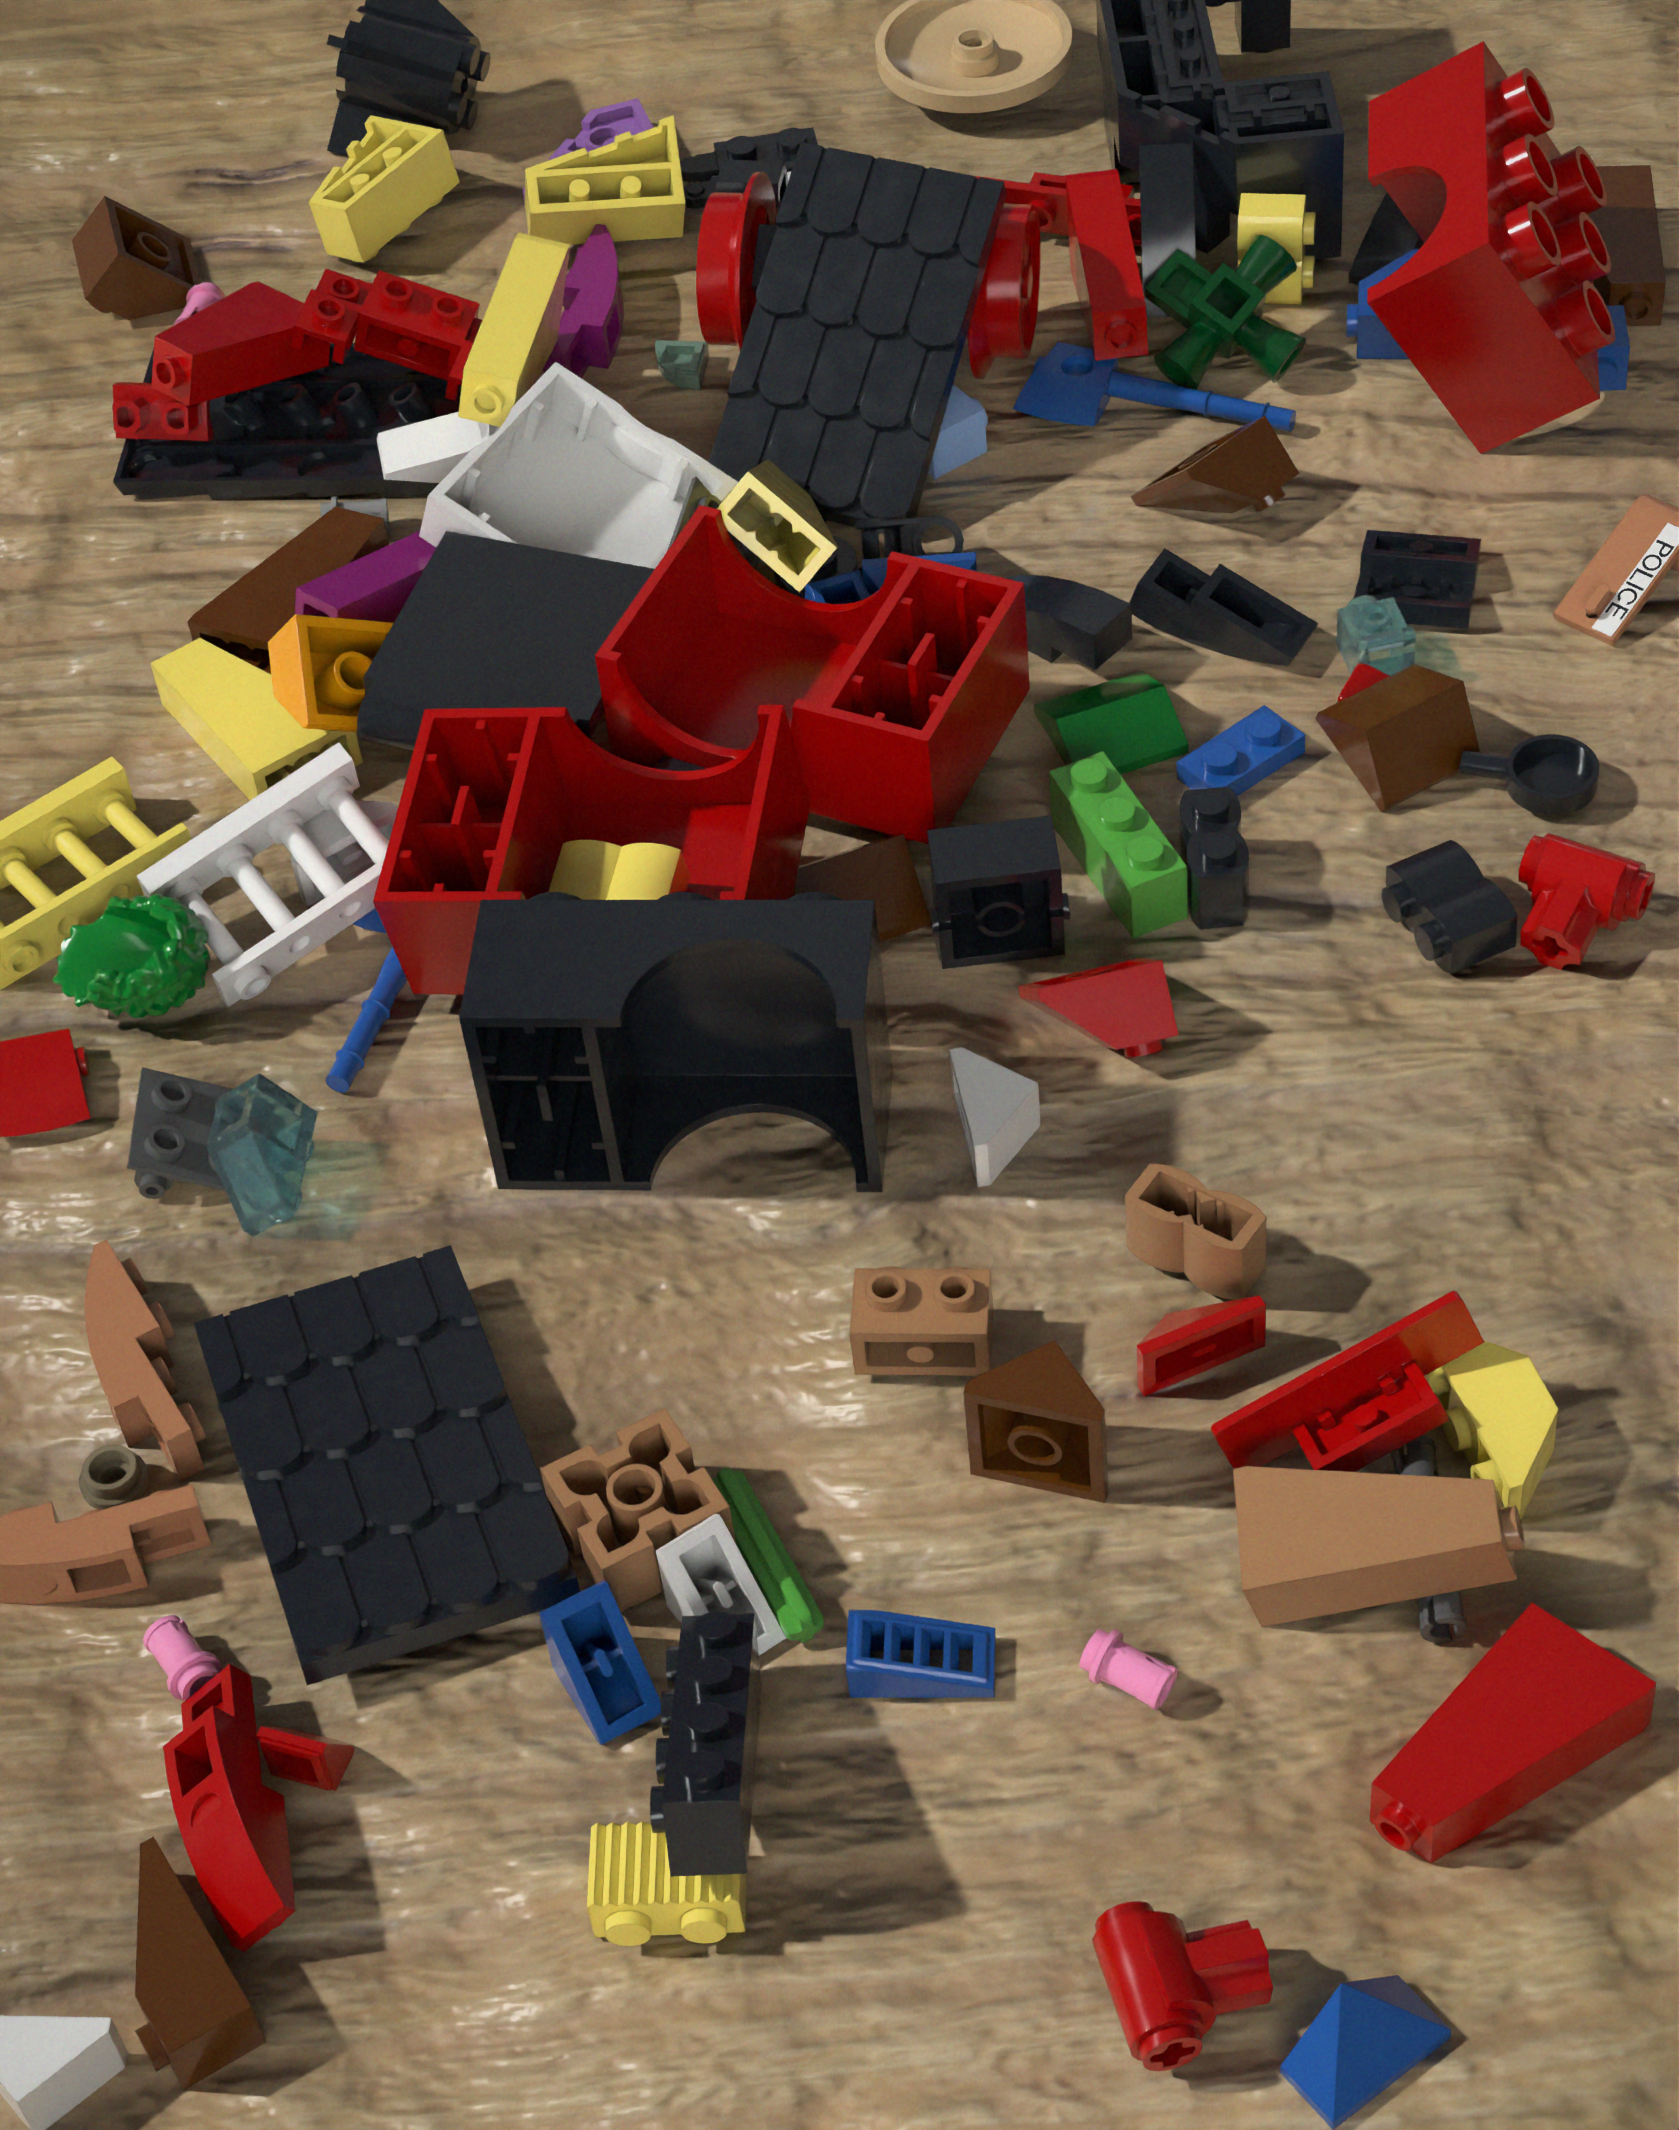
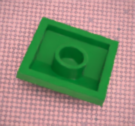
M1143 671L1034 704L1036 717L1065 765L1103 751L1121 775L1189 753L1188 741L1165 685Z

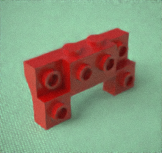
M325 269L316 290H310L294 324L291 349L302 352L308 337L311 336L334 344L332 361L343 364L355 338V351L447 380L445 398L456 401L462 387L464 366L483 321L478 319L480 303L378 270L373 283H369Z

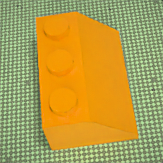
M295 614L268 642L274 697L303 728L357 732L358 713L365 697L363 677L394 623Z

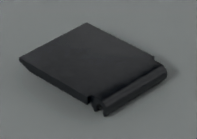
M446 531L363 677L365 697L358 713V737L363 741L414 750L425 709L566 707L577 727L591 739L604 713L595 654L655 569Z

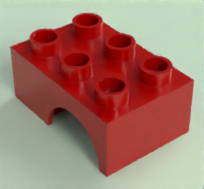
M1484 41L1370 100L1368 136V180L1373 187L1382 184L1420 236L1424 245L1398 270L1367 289V303L1480 454L1600 399L1597 350L1615 341V329L1611 315L1602 296L1594 286V280L1611 271V261L1606 244L1597 226L1590 218V213L1607 204L1606 190L1600 173L1590 155L1581 146H1577L1561 155L1546 133L1554 128L1555 120L1549 99L1537 77L1528 68L1507 76Z
M699 505L595 654L611 754L650 768H655L663 755L705 768L719 766L738 757L755 740L759 731L757 717L759 705L783 704L811 801L809 813L876 830L887 837L904 834L906 841L913 840L928 844L927 830L949 827L1030 690L1024 583L892 551L887 558L885 581L882 587L873 595L848 604L815 602L794 595L762 576L747 562L732 542L725 528L721 510Z
M759 705L757 712L759 731L752 744L738 757L719 766L693 771H670L645 767L609 753L591 741L577 727L566 707L425 709L373 899L374 906L413 994L463 995L481 900H529L535 895L548 892L562 845L569 841L597 840L621 847L633 843H656L680 849L690 874L686 892L701 894L712 900H787L792 897L811 801L784 705Z

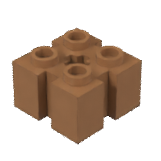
M666 1408L616 1431L618 1447L600 1456L597 1455L592 1445L589 1444L540 1468L546 1496L562 1535L575 1556L583 1553L587 1575L592 1584L595 1585L603 1580L608 1583L621 1613L663 1592L656 1550L714 1514H720L736 1544L730 1506L706 1469L702 1467L695 1471L691 1446Z

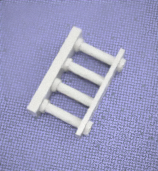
M339 742L137 875L145 896L150 897L155 894H162L166 897H173L182 903L188 904L196 916L200 917L204 930L209 935L206 943L224 965L214 972L212 976L221 999L227 1007H230L240 999L248 1000L259 995L268 987L271 978L375 908L373 899L389 841L353 798L352 793L360 787L353 759ZM324 810H333L375 863L374 866L347 884L344 883L302 829L304 823ZM274 843L284 844L325 897L296 918L252 863L253 857ZM224 876L234 878L275 931L245 952L201 896L203 890Z

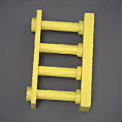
M112 756L0 821V890L12 884L36 908L8 926H5L0 920V990L62 953V941L71 937V926L88 925L95 922L100 915L105 913L104 910L111 897L118 896L131 899L138 894L145 896L137 875L191 840L189 830L182 822L157 836L133 813L137 808L125 769ZM112 825L136 850L107 866L83 841ZM62 854L86 879L57 896L33 871Z

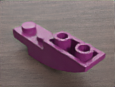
M595 225L586 243H582L579 246L576 260L566 275L562 304L564 311L560 319L558 340L542 370L544 373L557 362L582 379L589 366L609 369L615 356L622 334L624 305L617 255L613 239L606 225Z

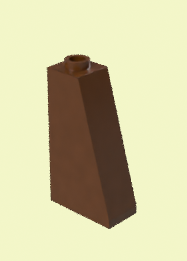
M1596 166L1606 190L1607 204L1590 213V218L1597 226L1606 244L1611 261V271L1594 280V286L1602 296L1606 306L1624 305L1627 326H1659L1662 321L1666 280L1651 166Z
M339 507L332 508L193 614L188 620L192 640L201 638L271 674L268 642L295 615L296 588L388 546L389 542L384 519Z

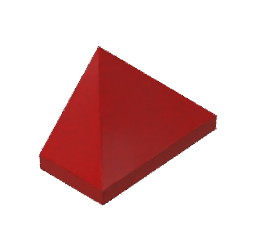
M1260 1295L1167 1313L1137 1345L1138 1388L1145 1397L1265 1347L1266 1304Z

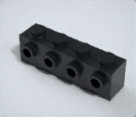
M709 1612L697 1616H682L679 1646H667L666 1650L667 1685L669 1690L674 1691H662L661 1695L663 1736H669V1738H657L656 1740L658 1784H664V1786L651 1787L650 1818L652 1832L665 1833L670 1877L747 1874L762 1684L755 1614Z

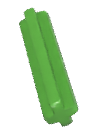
M730 1468L721 1469L717 1472V1477L712 1480L730 1506L736 1545L786 1638L791 1641L798 1640L801 1643L812 1640L814 1634L824 1627V1617L744 1473L732 1471Z

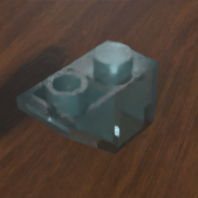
M260 1073L219 1097L206 1147L243 1231L253 1237L279 1222H286L299 1208L303 1196L300 1188L306 1163L314 1149L312 1136L318 1115L317 1111Z

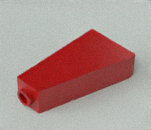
M1118 169L1065 175L1070 270L1094 360L1148 355L1146 303Z
M257 281L244 286L156 335L154 339L151 387L191 406L328 367L330 343L309 336L302 352L291 349L294 324L304 303Z
M1531 1603L1374 1779L1371 1785L1370 1822L1375 1825L1378 1833L1390 1845L1402 1851L1412 1850L1432 1864L1642 1733L1651 1722L1657 1682L1534 1603Z

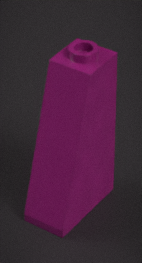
M420 531L301 585L296 588L295 614L394 623L436 547L419 537Z

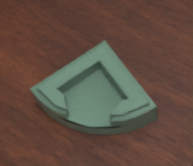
M656 341L657 365L663 377L677 386L701 390L709 360L708 344L700 341Z

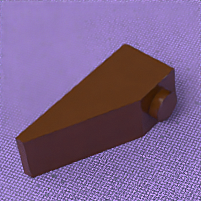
M153 1836L140 1844L135 1997L147 2024L136 2029L135 2033L155 2071L157 2072L170 2064L183 2090L265 2044L266 2041L250 2003Z

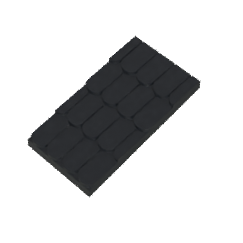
M801 142L775 221L777 228L756 290L757 301L727 391L729 398L708 462L739 482L749 470L769 459L811 496L816 507L822 508L826 513V521L855 527L854 520L905 516V519L915 518L1007 195L1004 182L982 177L978 179L972 175L931 167L928 169L921 165L881 157L877 159L871 155L830 147L827 149L820 145Z
M330 343L328 367L210 400V420L213 428V439L209 441L126 439L113 483L123 495H134L140 500L209 495L212 500L293 493H304V495L310 498L378 492L383 498L428 495L439 483L384 479L377 436L380 432L459 412L461 389L456 401L445 398L447 380L355 351V343H352L343 364L332 361L334 344ZM154 348L143 383H152Z
M451 1245L423 1253V1257L420 1258L413 1256L360 1272L357 1277L350 1275L294 1292V1296L288 1297V1294L230 1311V1315L227 1316L220 1314L194 1322L203 1357L306 1685L547 1609L581 1592L568 1549L545 1494L542 1480L506 1392L503 1378Z

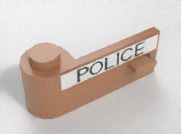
M1649 494L1640 496L1632 504L1553 612L1554 619L1614 647L1670 568L1679 572V508ZM1591 615H1596L1595 618H1588Z

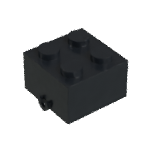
M1052 815L927 830L934 909H930L933 936H938L942 969L1065 955L1064 920L1070 919L1068 894L1062 893L1061 865Z

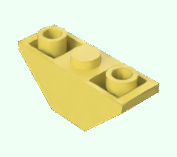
M1484 1341L1485 1343L1424 1377L1449 1418L1447 1422L1443 1423V1428L1450 1446L1455 1452L1463 1450L1471 1464V1479L1494 1480L1504 1507L1516 1505L1522 1519L1554 1451L1558 1407L1528 1355Z

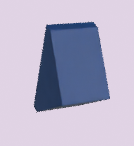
M603 1580L539 1612L552 1667L600 1745L661 1714V1700L606 1581Z

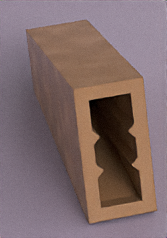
M1253 1466L1233 1469L1242 1591L1261 1627L1517 1580L1514 1551L1525 1549L1522 1522L1516 1505L1504 1507L1494 1480Z

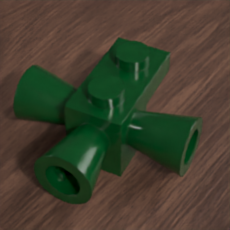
M1255 235L1236 271L1223 262L1214 274L1210 273L1181 250L1177 249L1144 289V297L1188 329L1154 356L1157 367L1170 381L1176 385L1197 390L1217 351L1229 359L1239 346L1242 347L1273 383H1276L1289 370L1301 353L1306 343V338L1262 318L1266 294L1297 270L1294 259L1286 249L1267 236Z

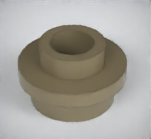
M107 1445L93 1451L86 1458L79 1477V1487L83 1498L95 1509H107L138 1500L145 1493L149 1483V1473L143 1459L138 1454L121 1445Z

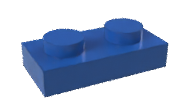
M1264 705L1177 761V779L1191 790L1229 787L1236 796H1239L1305 752V734Z

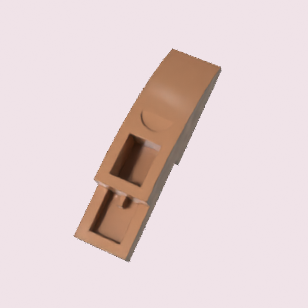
M104 1240L94 1245L87 1272L85 1322L91 1357L115 1423L128 1448L153 1436L181 1482L205 1469L196 1443L205 1439L206 1436L191 1405L186 1402L177 1407L171 1397L178 1393V1390L168 1370L174 1367L165 1341L174 1337L175 1334L159 1302L155 1301L147 1305L143 1300L142 1295L148 1293L133 1260L128 1258L120 1262L108 1241Z
M193 1484L173 1490L157 1491L148 1497L111 1508L91 1510L79 1517L62 1522L59 1521L52 1501L34 1507L18 1508L6 1515L0 1516V1603L48 1604L75 1602L113 1596L149 1587L145 1564L212 1545L207 1522Z

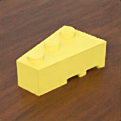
M370 115L365 122L367 134L362 141H352L347 147L346 151L349 159L342 169L341 167H333L309 200V205L327 255L362 263L374 258L380 248L397 234L406 231L416 218L428 208L440 203L443 196L460 183L443 130Z
M674 115L659 120L657 127L631 135L630 131L617 135L613 143L589 152L584 147L526 168L525 209L528 235L566 244H585L595 225L601 224L606 225L613 242L683 237L685 196Z

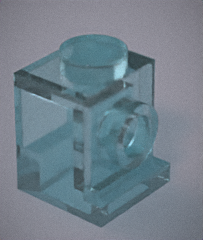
M1362 595L1351 600L1346 607L1337 609L1336 644L1350 674H1352L1359 663L1372 666L1389 676L1414 664L1416 633L1412 626H1407L1393 597L1377 601L1373 596ZM1384 649L1389 650L1391 657L1370 661V652Z

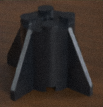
M366 0L365 5L360 6L356 10L364 15L360 23L350 20L344 38L329 34L327 45L339 51L336 76L345 79V91L336 89L340 102L327 151L348 156L346 149L352 141L361 142L367 134L365 122L370 115L441 129L444 135L457 133L460 128L471 130L478 111V102L473 99L478 81L483 82L487 77L490 67V53L481 50L479 39L438 0Z

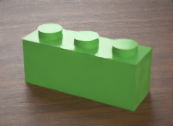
M1102 751L1049 771L1050 813L1053 826L1132 939L1188 918L1186 864L1105 753Z

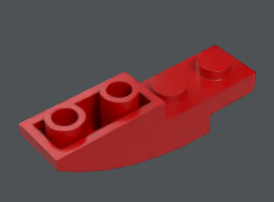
M228 1664L181 1704L183 1730L163 1746L174 1813L197 1879L231 1945L245 1952L271 1930L279 1927L296 1909L284 1796L264 1786L261 1780L252 1678L250 1674L232 1664Z

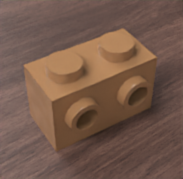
M895 1266L855 1268L849 1333L854 1374L979 1376L990 1371L994 1315L991 1269H969L958 1266L947 1269H902Z

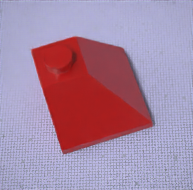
M1136 958L1018 986L1021 999L1104 1047L1116 1050L1124 1048L1126 1058L1162 1051L1161 1039L1178 1035L1162 960Z

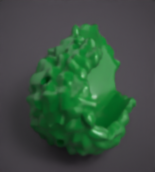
M138 894L131 899L114 896L110 898L104 910L105 913L100 915L95 922L88 925L71 926V937L62 941V953L57 958L58 973L53 978L54 983L61 987L62 992L67 997H75V1005L77 1007L93 1004L98 1009L110 1010L116 1016L126 1012L132 1018H141L146 1015L162 1016L172 1006L175 1008L182 1007L187 999H191L196 995L197 989L205 987V977L210 961V953L205 943L209 935L204 930L202 920L196 916L193 909H190L188 904L182 903L173 897H166L162 894H155L150 897Z

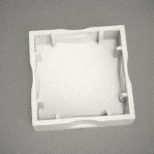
M555 362L511 408L501 427L490 438L475 446L428 495L419 537L437 548L444 533L450 531L655 569L668 550L692 478L697 476L708 491L716 496L721 503L739 482L674 439L646 427L631 416L621 404Z

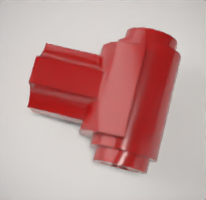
M1551 833L1546 834L1544 838L1534 835L1524 851L1518 873L1519 882L1527 884L1528 891L1532 892L1531 899L1533 905L1520 931V946L1530 950L1536 956L1538 963L1562 970L1567 964L1580 965L1599 927L1613 932L1620 922H1626L1629 918L1635 920L1642 918L1653 893L1655 873L1646 871V865L1642 862Z
M1132 1901L1110 1908L1098 1917L1095 1923L1096 1933L1092 1938L1093 1947L1131 2056L1142 2061L1143 2066L1150 2071L1171 2070L1181 2067L1197 2057L1203 2048L1201 2039L1211 2029L1216 2020V2015L1270 2003L1274 1987L1269 1972V1954L1259 1928L1253 1929L1248 1920L1187 1933L1183 1921L1176 1915L1154 1911L1153 1907L1147 1902Z

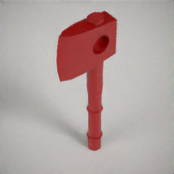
M69 1028L0 1041V1137L42 1133L67 1127L91 1118L83 1076L90 1075L88 1056L85 1047H75Z

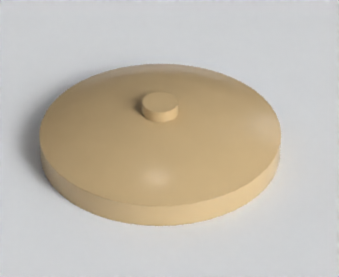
M908 0L886 17L877 32L875 39L876 65L884 84L897 96L917 106L949 113L997 111L1030 101L1045 93L1060 81L1069 69L1073 57L1072 27L1068 16L1052 0Z

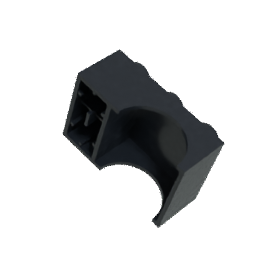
M545 892L535 895L529 900H481L459 1020L498 1189L651 1191L655 1174L663 1159L687 1135L702 1126L722 1118L739 1114L764 1112L797 1117L825 1130L841 1144L851 1159L856 1174V1191L883 1192L893 1073L875 900H842L834 895L823 892H804L794 895L787 900H712L704 895L693 892H674L664 895L657 900H583L563 892Z

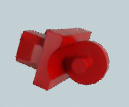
M117 382L112 385L114 401L112 405L113 423L116 438L209 441L213 439V428L210 420V400L188 406L152 388V383Z

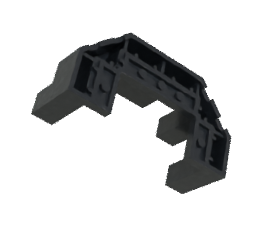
M1096 0L1097 44L1103 72L1104 126L1112 169H1118L1121 184H1140L1139 143L1192 141L1195 249L1208 254L1230 236V213L1238 215L1241 193L1306 195V212H1316L1314 245H1305V256H1315V261L1323 258L1341 257L1344 130L1329 71L1223 82L1207 7H1218L1225 3L1235 2V28L1241 53L1252 51L1267 53L1274 49L1290 48L1291 0Z

